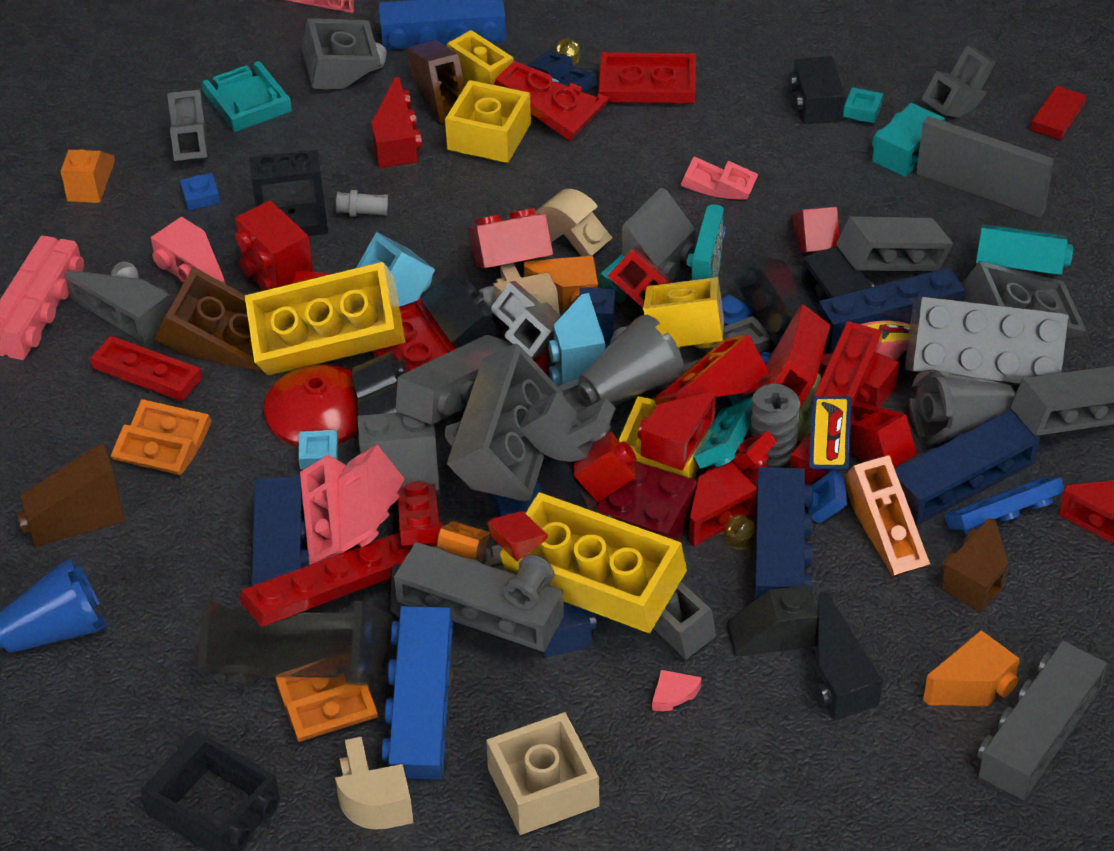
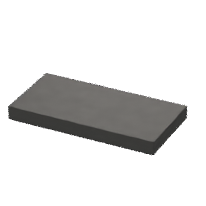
M929 116L924 120L917 175L1041 218L1046 209L1054 164L1053 158Z

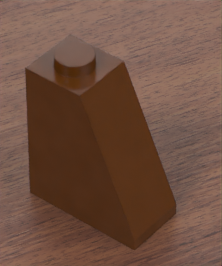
M437 40L407 47L413 80L440 124L445 123V118L465 87L459 54Z
M105 444L95 446L22 493L20 496L24 510L17 512L23 534L31 532L35 547L125 522L113 468Z

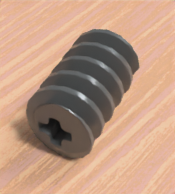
M775 383L764 385L753 394L750 437L769 430L777 443L767 452L769 459L765 463L768 467L775 468L790 462L791 454L797 447L800 400L792 389L784 385Z

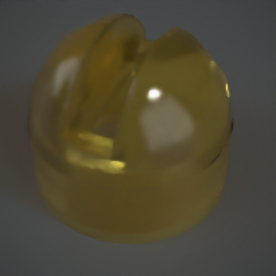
M564 38L557 43L555 52L571 56L573 65L579 62L580 47L578 42Z
M737 515L729 519L725 527L726 543L735 549L751 547L756 539L754 522L744 515Z

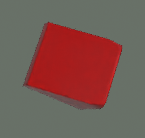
M524 511L488 521L492 538L516 561L549 538L548 534Z

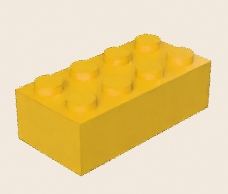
M384 262L245 295L254 362L268 376L405 343L395 278Z
M539 492L526 514L548 534L549 538L528 554L539 556L552 566L554 578L549 585L563 590L564 602L650 634L687 571L682 543ZM502 549L500 556L505 571L517 574L520 570L519 563L522 558L516 561Z

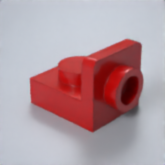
M769 430L746 438L739 445L735 458L731 462L754 484L758 479V467H768L765 463L769 459L767 452L777 441Z

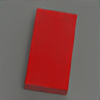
M1056 86L1032 120L1030 130L1061 140L1084 107L1087 95Z

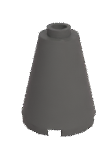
M649 315L639 316L579 376L577 391L587 405H593L604 398H607L613 404L669 385L681 376L679 372L684 370L681 353L669 333L662 336L655 328L661 323Z
M925 370L919 372L912 384V387L918 388L916 398H910L911 421L918 437H926L928 441L925 443L928 445L941 444L952 440L960 433H967L981 426L988 419L998 417L1010 410L1015 413L1011 405L1016 392L1007 383L938 370Z

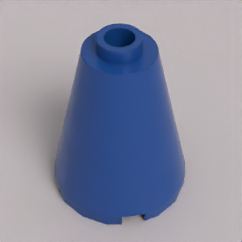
M74 557L63 560L0 611V649L5 648L9 653H14L100 632L108 627L105 615L103 614L98 617L94 611V608L100 602L81 566L74 567Z

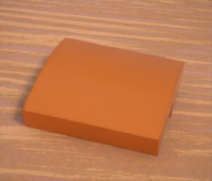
M141 399L131 425H123L110 457L112 460L181 475L200 448L212 420L209 414Z
M354 653L275 676L279 694L298 742L378 717L366 680L362 678Z

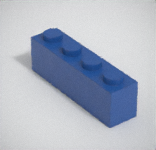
M408 0L379 3L382 45L386 50L406 49L407 47L434 40L446 46L447 43L470 30L489 42L506 41L503 0Z
M401 606L400 621H393L392 646H398L397 659H390L389 684H395L394 698H387L386 724H392L391 738L383 739L382 761L383 764H389V767L403 764L406 779L443 780L453 619L450 607Z

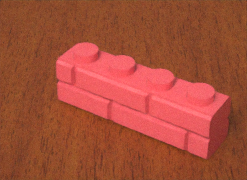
M41 235L0 299V356H5L6 354L10 358L24 360L31 348L39 345L43 328L47 323L53 322L57 305L60 300L67 299L69 295L65 273L69 270L83 272L84 259L80 256L78 244L75 241L66 239L58 241L54 237Z

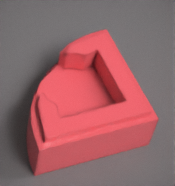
M661 670L652 701V711L673 710L674 706L688 700H693L700 691L702 678Z

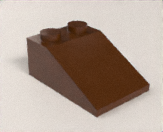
M192 267L164 317L154 340L187 357L260 371L261 368L254 362L245 294Z

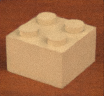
M566 712L486 740L488 770L519 835L599 807V776Z

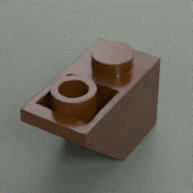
M988 518L979 529L973 528L965 538L963 546L957 552L951 551L941 567V571L944 573L941 590L980 613L1003 590L1008 567L995 520Z

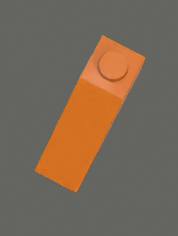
M890 456L854 465L844 475L847 494L855 515L892 577L930 565Z

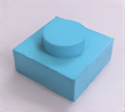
M337 430L300 432V469L309 467L328 454L338 460Z

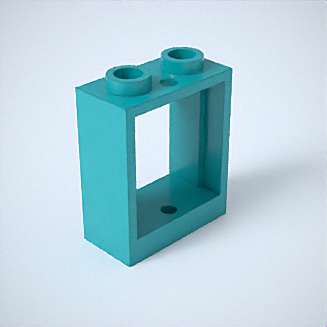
M982 224L976 263L981 261L1002 267L1062 275L1063 267L1070 268L1073 244H1067L1068 239L1065 235Z

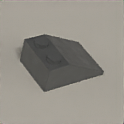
M979 261L962 282V286L965 289L964 302L1069 314L1066 339L1083 337L1087 332L1064 281Z

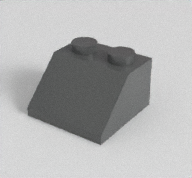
M307 18L302 51L312 88L324 90L344 89L379 66L380 58L369 20Z
M660 188L622 225V255L625 257L636 247L673 281L677 272L687 263L689 253L694 254L696 248L695 228L669 192L664 188Z
M400 412L358 416L360 454L378 444L405 478L401 487H405L410 482L421 481L428 485L435 484L436 495H440L434 424L425 423Z

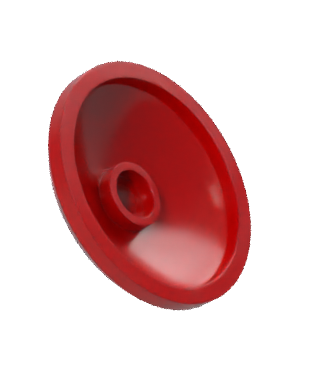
M316 364L298 368L280 378L269 389L264 400L265 421L271 432L282 441L299 447L300 432L337 430L338 444L344 443L359 434L358 397L353 384L352 371L335 365Z

